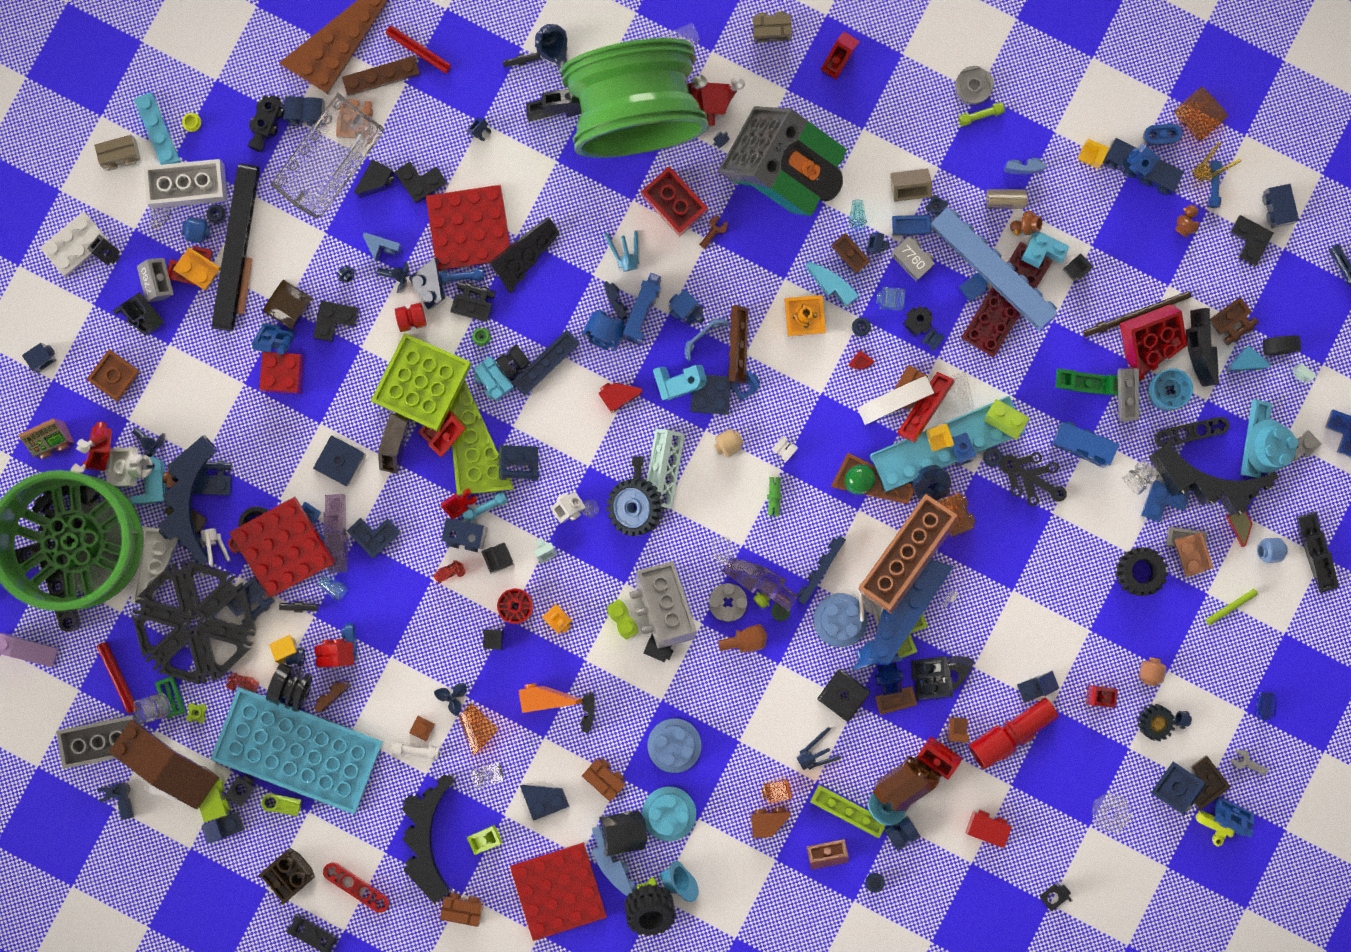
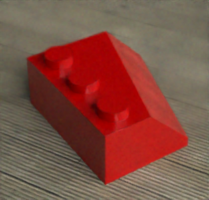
M1167 305L1120 323L1125 358L1131 368L1139 369V382L1145 378L1144 376L1148 372L1156 370L1159 367L1158 365L1165 359H1170L1187 346L1182 311L1172 305Z

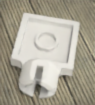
M136 447L110 448L106 482L115 487L136 486L138 478L147 477L152 472V469H147V465H153L152 461L147 455H138V448Z

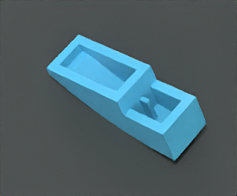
M808 262L805 268L827 297L834 293L845 308L858 299L859 295L838 275L815 263Z

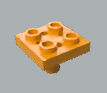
M823 295L784 298L787 337L826 334Z

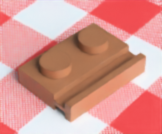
M1201 531L1174 540L1186 577L1204 572L1207 569H1213Z

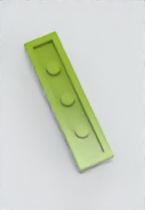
M821 785L817 786L810 800L814 805L877 838H880L886 826L878 822L871 815L870 811Z

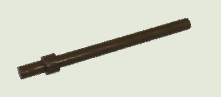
M1186 291L1107 322L1101 321L1096 323V326L1083 330V336L1086 338L1097 333H1105L1108 329L1118 326L1122 322L1191 298V293Z

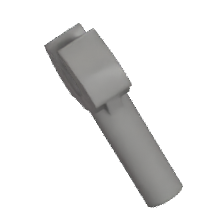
M1235 750L1236 753L1243 757L1241 762L1231 759L1232 764L1236 768L1242 769L1247 766L1264 776L1266 775L1268 769L1250 760V753L1248 751Z

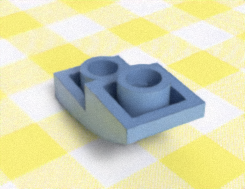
M1038 158L1028 159L1025 165H1022L1021 161L1011 160L1007 161L1003 172L1020 175L1036 174L1043 172L1047 164L1042 163L1043 161Z

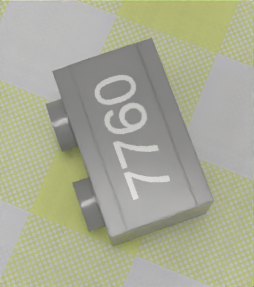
M908 236L890 255L917 282L935 263L933 262L934 258L927 251L924 252L920 248V243L915 238L911 239Z
M164 258L147 259L137 266L144 297L148 302L163 301L173 295Z

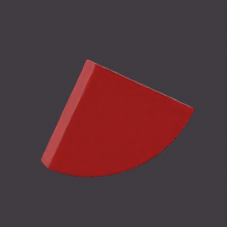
M859 350L848 366L861 370L870 367L875 361Z

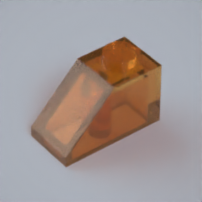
M787 777L764 782L765 787L761 788L764 799L768 798L769 803L793 799Z

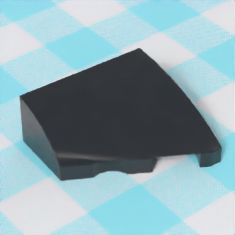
M140 292L112 310L116 315L120 312L127 317L126 322L136 327L144 335L153 332L164 323Z

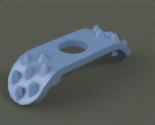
M713 318L691 341H687L684 348L686 350L684 351L685 358L691 361L690 354L694 349V343L712 327L716 329L720 326H730V323L722 318L720 320Z

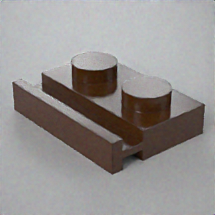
M347 680L336 681L330 687L331 691L327 695L322 694L315 701L317 704L313 708L318 713L324 712L351 687V684Z

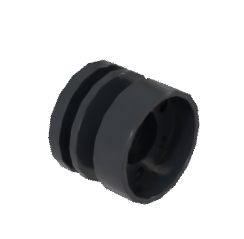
M280 663L270 681L266 693V701L279 705L285 698V708L289 709L292 706V711L299 712L309 696L313 675L306 673L304 676V671L299 670L295 677H293L294 667Z

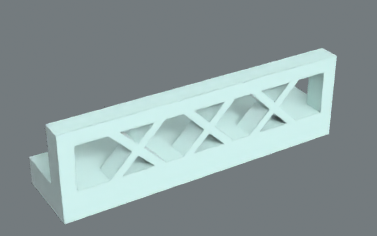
M655 429L646 481L652 482V486L658 488L657 492H661L662 495L666 493L667 501L666 504H662V507L672 509L685 434L666 429ZM677 436V444L673 447L672 437ZM672 455L674 461L673 464L670 466L668 460L669 457ZM669 473L671 477L670 482L666 484L665 477Z

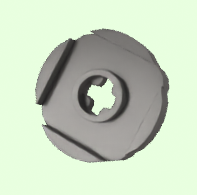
M968 66L956 78V94L965 104L976 105L983 103L992 92L993 78L987 70L985 71L979 66ZM971 81L979 84L976 90L969 87Z
M731 583L717 586L712 591L709 599L712 614L717 619L726 622L739 619L745 613L747 607L745 592L739 586ZM725 597L733 599L731 602L733 606L731 608L723 606L725 603L723 599Z

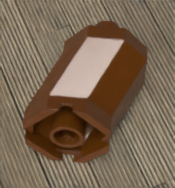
M908 756L903 763L877 780L873 793L881 803L886 805L889 802L892 804L891 808L895 811H907L910 805L936 788L941 775L916 757Z

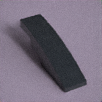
M1312 511L1296 516L1305 553L1319 592L1323 593L1339 588L1332 554L1327 548L1324 532L1320 529L1317 512Z

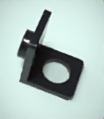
M1057 882L1040 895V898L1050 911L1056 909L1066 900L1070 903L1073 901L1069 896L1071 892L1065 885L1061 886ZM1051 892H1055L1058 895V901L1053 904L1047 900V896Z

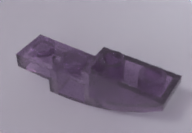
M325 495V512H323L324 540L327 550L335 561L333 565L328 567V572H348L346 495Z
M730 559L722 570L752 593L758 589L787 611L790 610L799 597L784 586L786 579L758 564L739 559Z

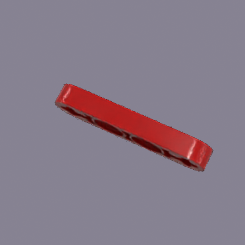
M331 862L324 867L323 875L328 881L375 912L382 913L389 908L390 900L385 894L340 864ZM334 866L336 868L335 872L340 875L341 872H344L345 874L340 878L338 882L336 880L338 876L335 874L330 876V871L328 870V868H332ZM345 877L353 879L354 884L352 887H346L343 884ZM362 887L369 889V897L363 898L360 896L359 891ZM376 893L377 895L374 898L377 900L384 899L385 907L381 906L378 908V903L375 900H372L371 903L368 901Z

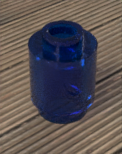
M1259 692L1255 715H1259V719L1271 720V717L1276 716L1277 698H1275V693Z

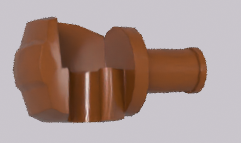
M762 624L747 627L741 632L737 630L735 637L718 640L720 651L723 652L735 648L740 649L741 653L762 650L767 645L768 634Z

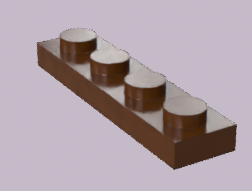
M411 56L343 76L342 80L347 96H352L420 76L415 56Z
M733 305L731 306L730 314L731 331L729 335L730 360L728 376L730 382L746 384L749 308Z

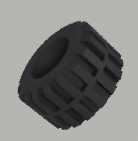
M1134 548L1125 552L1124 556L1119 558V564H1116L1118 571L1115 574L1119 578L1117 580L1118 584L1122 585L1121 588L1123 590H1127L1129 594H1134L1135 596H1148L1157 593L1156 591L1163 588L1162 585L1166 584L1167 579L1165 577L1168 576L1169 572L1166 571L1168 565L1164 563V557L1159 556V552L1153 551L1152 548ZM1139 560L1147 562L1151 568V577L1146 583L1137 582L1132 574L1133 565Z
M647 884V886L642 885L638 889H633L632 893H629L627 899H625L628 927L631 928V931L637 932L638 935L656 936L658 933L662 934L665 930H669L675 922L676 914L673 896L665 887H660L656 884L654 886H651V884Z

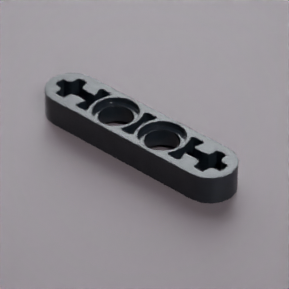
M1217 417L1163 429L1155 434L1154 439L1155 443L1160 447L1169 443L1176 445L1224 434L1229 430L1230 424L1226 418ZM1218 421L1221 424L1224 423V427L1221 428L1222 431L1219 428L1211 430L1210 426L1218 424ZM1198 425L1205 426L1206 433L1204 435L1197 433L1196 428ZM1180 429L1187 431L1188 436L1186 439L1178 437ZM1173 430L1174 438L1166 440L1165 444L1164 441H1160L1159 437L1162 436V433H1164V436L1172 435L1171 431Z

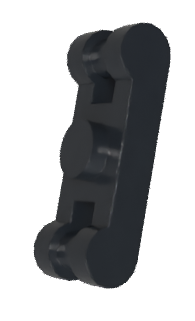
M295 914L292 919L293 923L291 926H288L286 932L320 952H332L331 948L338 942L339 938L303 916ZM300 925L305 926L303 932L298 930ZM323 937L327 939L325 945L320 943Z

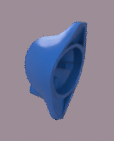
M870 641L862 649L856 650L858 663L853 667V671L879 664L869 660L874 641ZM895 655L891 662L903 661V658Z

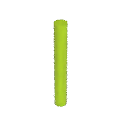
M1253 588L1206 618L1207 624L1209 626L1251 600L1258 595L1257 591Z

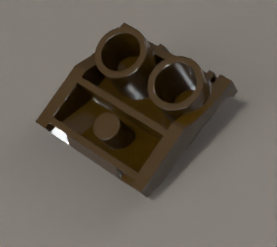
M283 279L266 303L263 312L294 331V326L299 323L302 318L301 316L309 308L310 301L313 302L314 298Z
M289 848L264 869L258 877H262L281 900L280 903L284 905L312 881L315 875L312 867L302 855Z

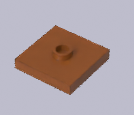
M108 349L86 380L116 402H119L141 371L114 351Z

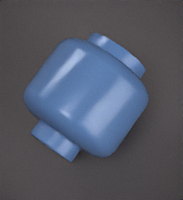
M1277 537L1265 538L1257 546V555L1265 563L1281 562L1288 553L1287 545L1281 538Z

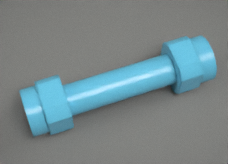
M504 492L495 495L494 499L473 510L470 508L462 514L466 522H471L476 519V516L497 505L502 506L508 500Z

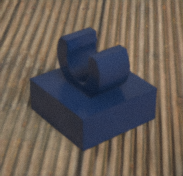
M479 117L466 130L470 136L481 141H485L482 137L483 131L491 134L490 128L487 127L489 124Z
M879 232L870 234L866 253L877 254L881 253V251L889 250L890 242L883 241L885 234Z

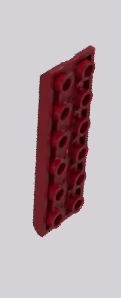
M1020 241L1008 262L1015 267L1014 271L1019 276L1022 274L1028 279V284L1034 289L1038 287L1053 261L1044 256L1041 265L1037 268L1021 260L1027 245ZM992 287L961 338L994 358L1020 316V313Z

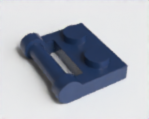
M500 445L499 479L517 478L538 481V447ZM507 465L530 466V471H507Z

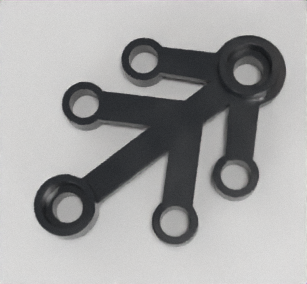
M1034 452L1030 456L1018 459L1013 455H1006L1001 459L999 465L1002 472L1008 474L1011 485L1010 493L1013 496H1020L1023 492L1022 487L1017 482L1016 474L1023 478L1029 506H1036L1039 503V497L1035 495L1033 484L1049 492L1053 501L1061 502L1067 497L1065 488L1061 486L1054 487L1037 477V475L1045 473H1056L1059 469L1056 462L1025 470L1020 466L1031 462L1033 464L1041 462L1042 455L1039 452ZM1034 454L1039 456L1038 461L1033 460ZM1007 461L1013 463L1012 468L1006 466ZM1050 464L1055 465V471L1049 469ZM1015 487L1019 488V494L1013 492ZM1058 490L1062 491V497H1057L1056 492ZM1031 497L1036 498L1035 504L1030 502Z

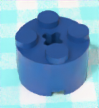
M597 310L596 313L590 315L582 332V337L588 336V342L604 350H608L611 347L613 348L612 351L615 352L622 340L625 322L618 318L612 319L607 317L605 312Z

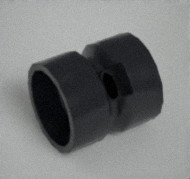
M517 344L508 349V354H502L495 359L509 379L518 374V369L523 370L531 364Z

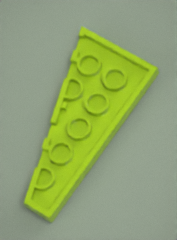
M464 380L450 408L466 428L452 445L458 496L462 495L463 491L468 488L471 490V494L515 490L510 478H507V480L499 479V453L466 380Z

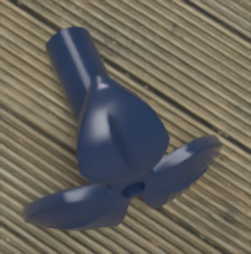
M404 262V269L394 268L388 270L378 268L377 275L393 278L400 282L396 292L399 294L407 284L406 277L409 276V266L407 262Z
M137 427L132 431L140 440L144 450L147 451L144 455L148 457L156 454V448H160L165 440V433H162L155 441V439L148 437Z
M465 683L456 684L453 687V693H450L447 688H439L434 691V695L442 702H449V711L454 716H457L461 711L462 704L456 698L463 697L466 694L467 685Z

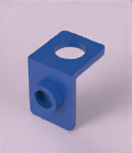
M748 371L746 374V383L749 386L747 393H740L738 391L739 384H731L739 400H743L759 390L761 382L755 373L751 374Z
M963 433L952 437L954 442L952 449L957 458L955 466L959 467L973 462L977 455L968 434Z

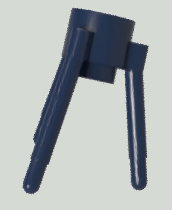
M827 727L809 745L799 751L800 755L796 758L803 770L807 768L811 770L814 767L841 759V756H836L816 762V758L829 752L830 748H826L814 755L811 751L807 753L830 731V727Z

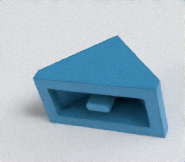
M1250 346L1242 349L1226 370L1227 372L1263 370L1269 368L1270 363Z

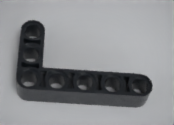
M48 541V545L53 549L56 543ZM39 542L15 550L19 564L27 560L26 554L28 551L31 550L34 555L41 550ZM60 556L59 561L64 565L62 556ZM46 560L40 562L42 569L48 565ZM58 569L45 581L50 595L65 598L64 572ZM60 581L62 583V589L58 592L55 588V585L57 582ZM77 609L54 611L62 631L74 632L79 629L81 621ZM69 618L73 620L71 628H68L66 625V621Z

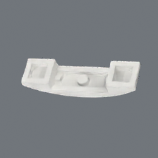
M924 376L858 407V411L864 424L867 425L915 401L934 394V391L927 376Z

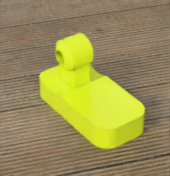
M1199 810L1195 817L1196 820L1216 830V834L1212 836L1215 846L1223 845L1227 835L1233 837L1234 830L1220 826V823L1214 821L1215 816Z

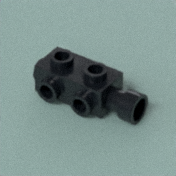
M263 95L262 100L258 101L256 115L251 118L249 123L250 131L254 134L253 139H250L248 143L250 149L262 152L265 138L270 140L272 136H276L278 132V126L276 125L278 119L284 117V105L279 97ZM268 104L272 105L270 109H267ZM264 121V126L260 127L261 122Z

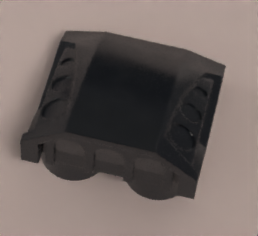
M639 810L599 817V821L602 823L605 845L604 856L645 849L648 841L646 822Z

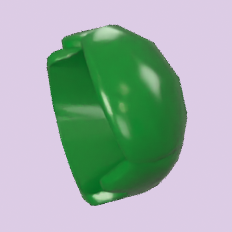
M858 464L849 469L844 478L846 489L856 495L865 494L872 489L875 483L873 470L864 464Z

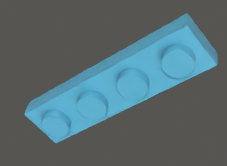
M149 92L134 98L160 164L180 163L181 160L153 93Z
M1252 400L1246 442L1250 430L1256 423L1270 419L1272 403ZM1245 442L1241 475L1260 478L1262 472L1255 469L1250 463Z

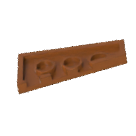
M850 453L846 454L831 485V488L848 491L844 484L846 472L855 465L864 464L873 470L875 483L872 489L863 495L908 504L914 493L910 483L885 492L875 466Z

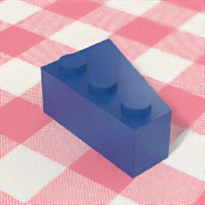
M1069 421L1059 424L1050 445L1101 468L1111 465L1120 444L1108 438L1095 435L1090 430L1077 428L1076 424Z

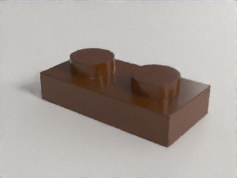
M846 233L831 244L833 250L855 275L870 263V260Z
M912 686L874 696L880 715L917 705Z

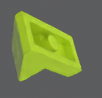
M494 824L466 837L474 855L503 843Z

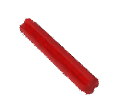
M392 25L386 29L385 33L387 36L442 72L448 73L451 69L450 63Z
M103 642L97 645L100 656L126 712L130 714L137 711V705L108 643Z

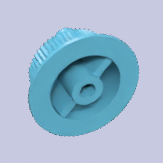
M1266 419L1259 421L1252 427L1247 437L1246 451L1248 459L1252 466L1260 472H1276L1281 467L1289 465L1292 459H1294L1298 440L1289 428L1275 420Z
M668 786L655 790L647 797L643 805L642 816L646 822V829L651 835L663 841H675L686 836L693 828L696 820V808L692 798L685 791Z

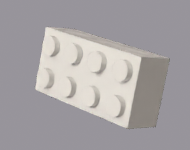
M220 159L143 167L146 203L152 209L228 201L225 164Z

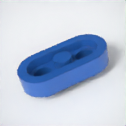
M1177 124L1151 125L1143 133L1145 143L1152 146L1175 144L1182 137V129ZM1169 132L1174 134L1173 138L1168 135ZM1150 133L1155 135V139L1150 138Z
M354 622L345 623V627H342V637L346 639V642L353 643L352 655H354V661H357L358 651Z

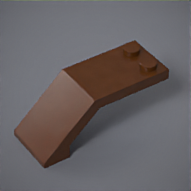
M130 720L109 751L111 755L150 785L198 810L219 779V776L206 766H201L174 751L135 720Z

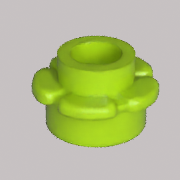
M756 592V596L753 597L756 604L762 609L766 606L769 607L770 598L764 592Z

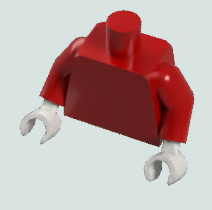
M696 75L692 78L693 83L689 84V94L698 102L700 110L707 114L708 125L712 127L715 126V116L726 114V110L737 92L736 89H743L745 81L742 78L732 77V86H729V84L707 83L708 80L705 76L700 75L699 78Z
M97 422L92 427L88 442L83 439L78 441L77 445L79 446L76 449L84 454L87 453L86 460L82 462V466L75 463L71 468V472L83 474L85 469L105 471L110 454L112 430L107 428L105 422Z

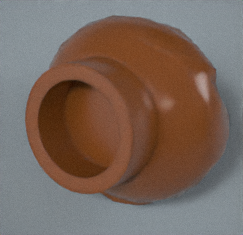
M1195 205L1183 208L1185 215L1178 216L1176 221L1177 226L1175 230L1186 238L1189 234L1196 233L1200 226L1198 221L1194 222L1191 219L1198 214V208Z
M1026 211L1023 213L1021 222L1018 220L1011 222L1010 230L1016 236L1021 231L1025 235H1031L1035 231L1039 232L1043 224L1042 217L1037 216L1033 211Z

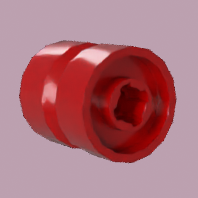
M421 302L411 304L409 308L402 306L394 309L400 332L409 331L413 326L416 329L427 326Z

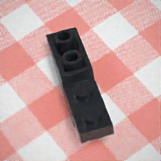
M569 89L541 93L542 99L526 103V114L529 122L566 113L567 118L582 114L580 100L569 93Z
M1210 308L1190 310L1191 328L1186 329V340L1192 366L1202 387L1219 385L1217 347L1211 344Z

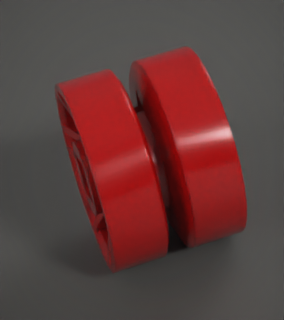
M513 588L501 594L497 602V610L504 621L519 624L531 617L534 610V602L529 593ZM515 602L519 604L517 610L512 608Z

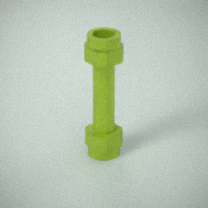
M1002 102L995 103L991 108L972 114H962L958 116L961 127L971 125L972 121L991 115H1001L1005 113V108Z

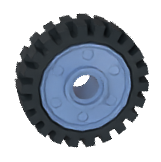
M634 478L624 480L612 488L613 491L608 495L610 496L607 499L609 506L606 507V510L610 511L608 518L613 520L611 524L617 526L615 528L617 531H622V534H628V536H639L653 531L661 523L659 520L663 519L664 516L661 514L665 510V507H662L664 499H660L662 494L656 491L658 488L652 486V482L646 481V479ZM634 503L637 505V511L634 509Z

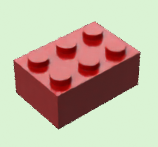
M670 166L641 191V196L679 237L708 212V207Z

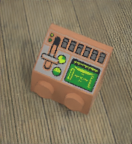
M54 418L18 434L32 456L41 458V460L51 457L52 453L57 450L61 452L68 449L69 445L74 443L66 423Z

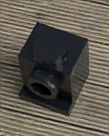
M100 234L87 247L93 255L107 266L110 263L115 264L120 257L118 255L120 251Z

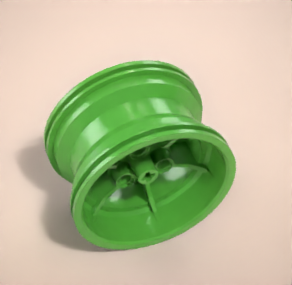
M676 38L639 39L600 47L578 55L566 62L561 68L562 83L569 89V93L580 100L582 111L577 123V133L573 137L575 152L580 156L590 158L622 157L674 147L704 134L709 128L707 114L700 110L698 102L689 94L686 81L693 72V64L696 62L694 45L689 41Z

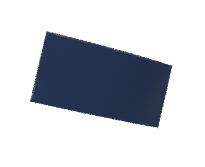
M606 281L604 286L607 298L614 312L623 321L628 316L626 313L628 309L622 302H616L620 298L618 293L620 289L613 282L609 284Z

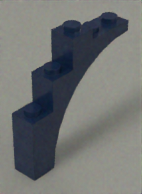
M206 435L201 436L167 465L170 469L168 471L175 480L179 479V482L162 497L165 499L163 501L165 505L175 511L158 525L160 528L159 533L165 539L173 540L178 537V543L184 549L188 548L192 553L190 555L196 563L200 562L201 564L208 561V553L202 546L195 530L192 517V499L200 472L207 461L218 451Z

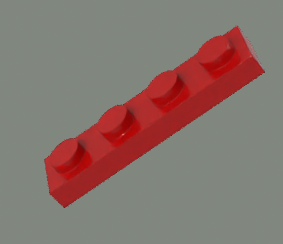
M936 372L930 382L934 394L917 401L898 430L899 436L914 443L917 441L955 383L953 378Z

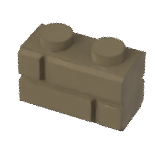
M779 11L775 15L760 12L753 16L754 43L791 41V14Z
M132 135L94 144L99 165L107 171L116 170L122 164H125V166L134 165L137 160H141L136 139Z

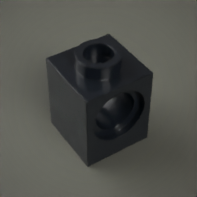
M248 775L237 776L225 797L240 807L244 806L257 785L253 783L254 779ZM240 784L246 787L245 794L239 793L238 786Z

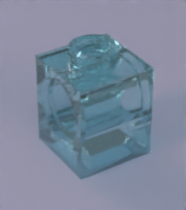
M882 287L881 292H877L876 303L879 304V309L896 311L904 309L905 289Z

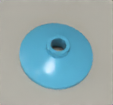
M874 793L869 798V811L878 822L884 825H896L904 818L906 811H895L891 808L892 804L889 802L886 805L881 803Z

